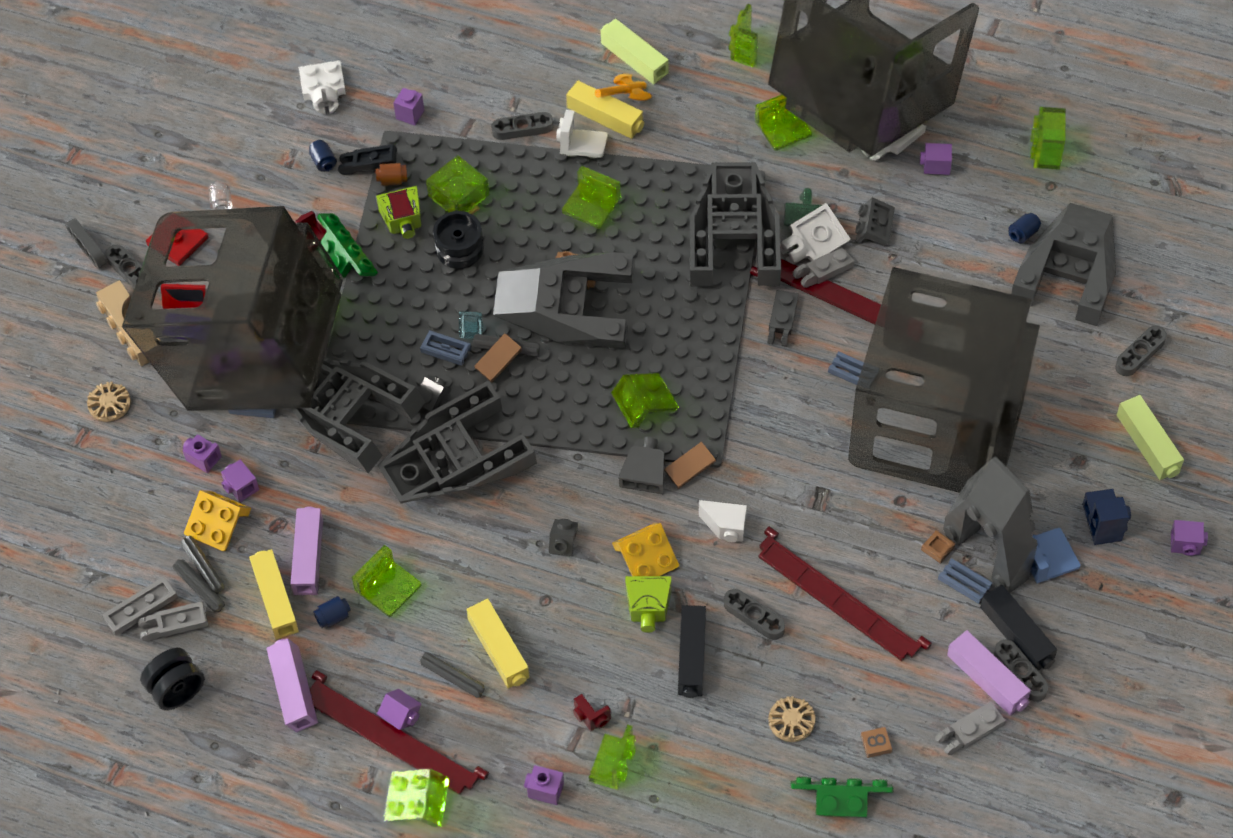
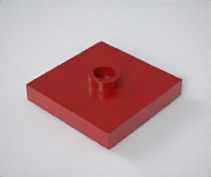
M175 212L146 240V244L177 266H180L209 237L208 233Z

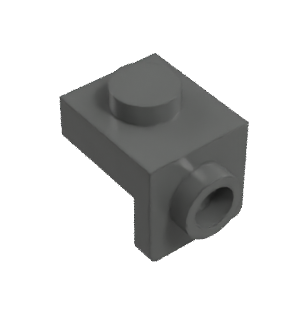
M434 376L433 379L424 378L418 390L426 402L422 406L429 411L437 409L444 393H450L452 389L445 386L447 383L445 380Z
M569 519L554 520L549 539L550 554L572 556L573 544L578 531V522H573Z

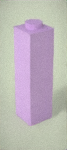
M305 507L297 508L291 572V587L294 595H318L323 517L320 508Z
M966 630L949 644L947 656L1010 716L1014 712H1021L1029 704L1028 698L1031 690L969 631Z
M288 638L278 640L274 645L266 649L285 725L297 733L317 724L318 720L299 647Z

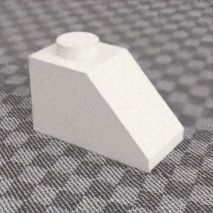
M699 500V517L719 539L727 542H743L747 505Z

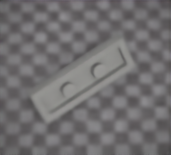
M162 577L102 614V617L114 635L117 636L137 624L139 619L153 614L177 599L178 596L166 578Z

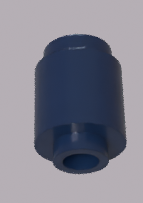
M316 140L310 144L309 155L317 169L321 172L332 170L337 163V159L328 143L323 140Z
M1034 213L1021 216L1009 226L1010 238L1020 244L1027 241L1039 231L1041 226L1039 217Z
M336 596L317 606L318 609L314 610L313 614L321 628L326 626L329 628L348 618V612L351 609L345 598L340 599L339 596Z

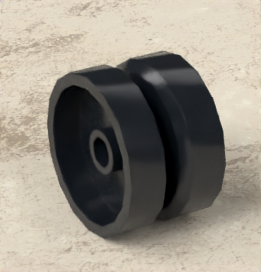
M465 211L449 212L437 220L433 228L437 258L444 265L461 269L470 267L478 262L484 250L480 221L474 215Z
M180 647L166 650L153 658L146 665L140 676V682L148 693L152 694L153 700L159 708L165 711L176 709L190 701L200 691L205 681L202 671L197 665L193 664L188 653Z

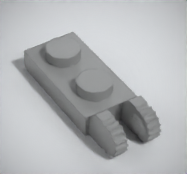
M840 247L807 264L796 267L793 271V276L796 279L804 277L801 280V284L804 288H807L853 268L855 261Z
M202 601L155 612L156 614L138 620L139 627L144 629L158 624V627L140 633L142 641L157 640L160 636L162 638L209 626L205 605Z
M989 702L939 732L935 739L938 743H942L955 736L957 740L948 744L944 749L947 755H951L961 748H967L1004 726L1006 720L993 703Z

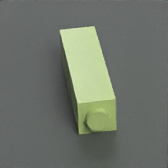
M616 18L603 26L601 29V44L653 85L669 73V59Z
M1141 395L1121 402L1117 417L1158 479L1162 480L1167 477L1173 478L1177 476L1181 471L1184 459Z

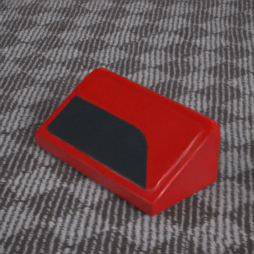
M161 284L163 310H207L209 296L205 285Z

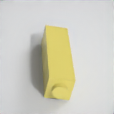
M577 81L566 94L568 109L574 110L576 113L630 139L636 133H640L644 127L643 111L612 96L598 98L595 96L596 89L583 82Z
M273 550L259 551L255 555L249 556L275 639L298 633L297 623Z
M485 599L467 608L468 621L506 687L520 686L525 683L529 678L528 666L489 599Z

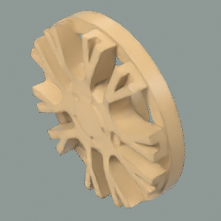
M106 382L107 384L102 385L101 383L99 386L97 385V388L92 393H89L87 407L95 419L110 422L121 418L127 413L130 408L131 398L123 385ZM121 399H127V400H126V403L119 402V401H120ZM99 406L95 411L92 410V407ZM115 411L116 415L108 416V412Z
M788 696L785 699L781 698L770 709V729L778 738L784 741H801L808 737L814 729V710L804 699L794 698V696ZM788 703L790 709H786L785 704ZM793 703H796L800 706L798 708H794L792 705ZM778 707H781L784 710V712L779 713L776 711V709ZM810 715L811 721L804 720L803 717ZM773 717H781L782 719H772V718H773ZM783 724L784 727L778 731L775 725ZM786 729L790 730L789 736L784 735ZM800 729L802 734L795 736L793 730Z

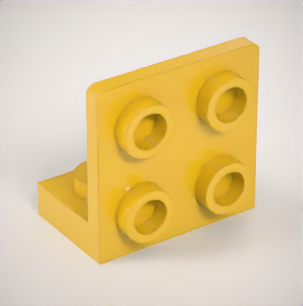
M200 490L184 534L186 536L190 535L194 539L216 549L226 551L239 516H249L251 507L216 492Z
M653 523L612 542L615 551H621L632 576H661L679 567V563L661 523Z

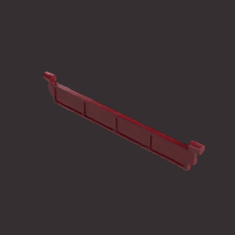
M781 259V282L911 341L909 348L917 352L921 351L923 344L919 342L924 336V331L921 330L923 323L829 280L804 288L801 284V280L804 277L796 279L793 276V271L798 266ZM753 266L750 274L757 277V267Z
M770 526L766 528L764 534L768 537L759 545L763 551L758 555V558L900 661L907 655L913 658L921 647L926 651L930 648L932 642L923 636H920L917 642L778 543L776 539L779 533Z
M318 670L313 673L312 679L315 682L310 688L314 708L458 795L465 788L471 790L479 778L484 781L487 779L489 772L477 766L473 773L324 685L327 680L325 674Z

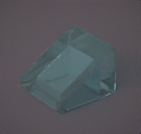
M459 312L460 338L473 339L475 334H482V313Z

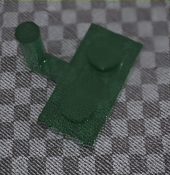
M805 188L799 196L803 204L787 202L784 204V226H790L822 206L811 204L812 190L810 188Z

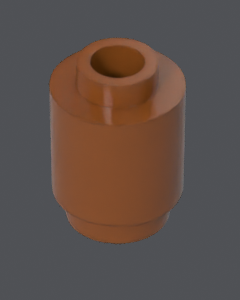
M401 163L380 164V169H376V181L381 182V186L402 185V182H407L406 165H401Z

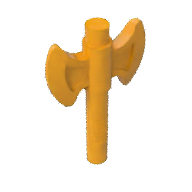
M631 74L616 76L613 82L618 86L595 90V96L598 98L622 93L630 94V99L638 101L652 98L650 93L643 91L647 87L644 81L633 82Z

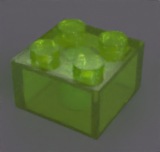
M1039 107L1038 115H1034L1033 128L1035 129H1031L1030 142H1032L1033 146L1030 148V159H1034L1033 168L1060 170L1065 146L1066 108Z
M458 155L426 180L428 196L448 213L453 211L469 212L490 195L488 179Z

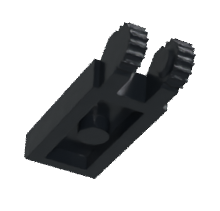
M395 144L357 149L353 152L341 154L339 160L342 164L339 165L338 172L343 175H351L354 172L378 169L380 164L396 163L397 147Z

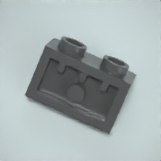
M873 197L866 203H863L858 211L860 218L855 228V233H857L856 242L861 243L867 238L882 246H886L890 241L895 207Z

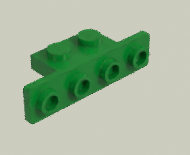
M319 213L317 218L327 232L317 248L338 277L346 278L352 266L360 276H376L378 271L373 266V263L367 258L362 248L340 222L339 217L333 213Z
M801 776L796 777V781H791V789L816 790V815L867 817L868 792H893L892 784H888V780L874 779L872 783H862V779L849 778L846 783L837 782V778L824 777L822 782L811 781V777Z

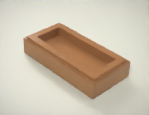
M504 333L474 367L492 383L521 352L522 347Z
M700 442L667 466L664 471L679 489L715 463L716 459L706 446Z

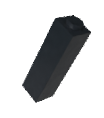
M1002 584L982 597L980 608L1005 638L1016 644L1037 671L1042 668L1045 670L1054 664L1057 648Z
M682 605L678 695H683L686 698L703 696L706 606Z

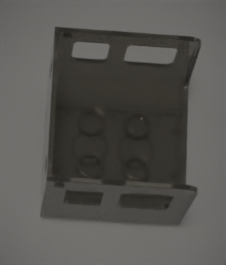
M784 0L768 85L787 98L785 105L787 110L849 153L859 147L870 156H873L955 103L979 13V6L977 4L971 3L915 38L910 39L873 15L869 8L870 0H848L837 8L827 4V0ZM803 11L808 18L807 25L797 30L800 13ZM960 30L951 64L944 62L933 54L936 45L940 41Z
M284 206L169 212L161 216L156 223L122 328L187 411L310 408L342 295L340 289L344 278L308 223H295ZM226 228L217 259L213 264L166 266L175 236L180 230ZM209 282L203 303L199 307L152 309L157 290L163 283ZM182 337L188 341L162 342L157 338Z
M892 267L855 390L848 455L849 462L861 469L958 493L961 492L968 479L995 456L1007 467L1040 325L1027 322L1032 299ZM913 293L942 298L947 304L944 307H936L912 301ZM889 371H898L921 377L924 383L920 386L890 380L886 374ZM886 408L934 420L937 423L936 434L928 435L883 424L877 419L878 409ZM882 436L931 449L933 453L930 469H920L875 457L873 455L875 437Z

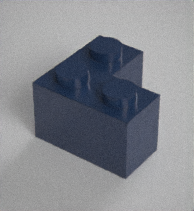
M1114 489L1086 492L1082 505L1094 545L1122 541L1124 533L1128 530V520L1131 519V510L1129 505H1125L1124 498L1116 497Z

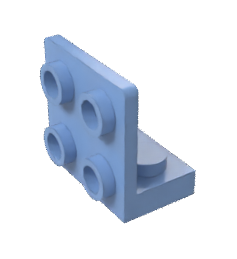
M1061 528L1032 535L1038 543L1031 569L1037 584L1080 569V563Z

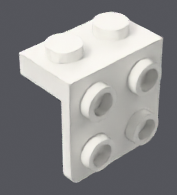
M566 110L564 118H560L556 141L560 142V154L588 156L589 158L603 157L608 134L600 131L574 129L575 111Z

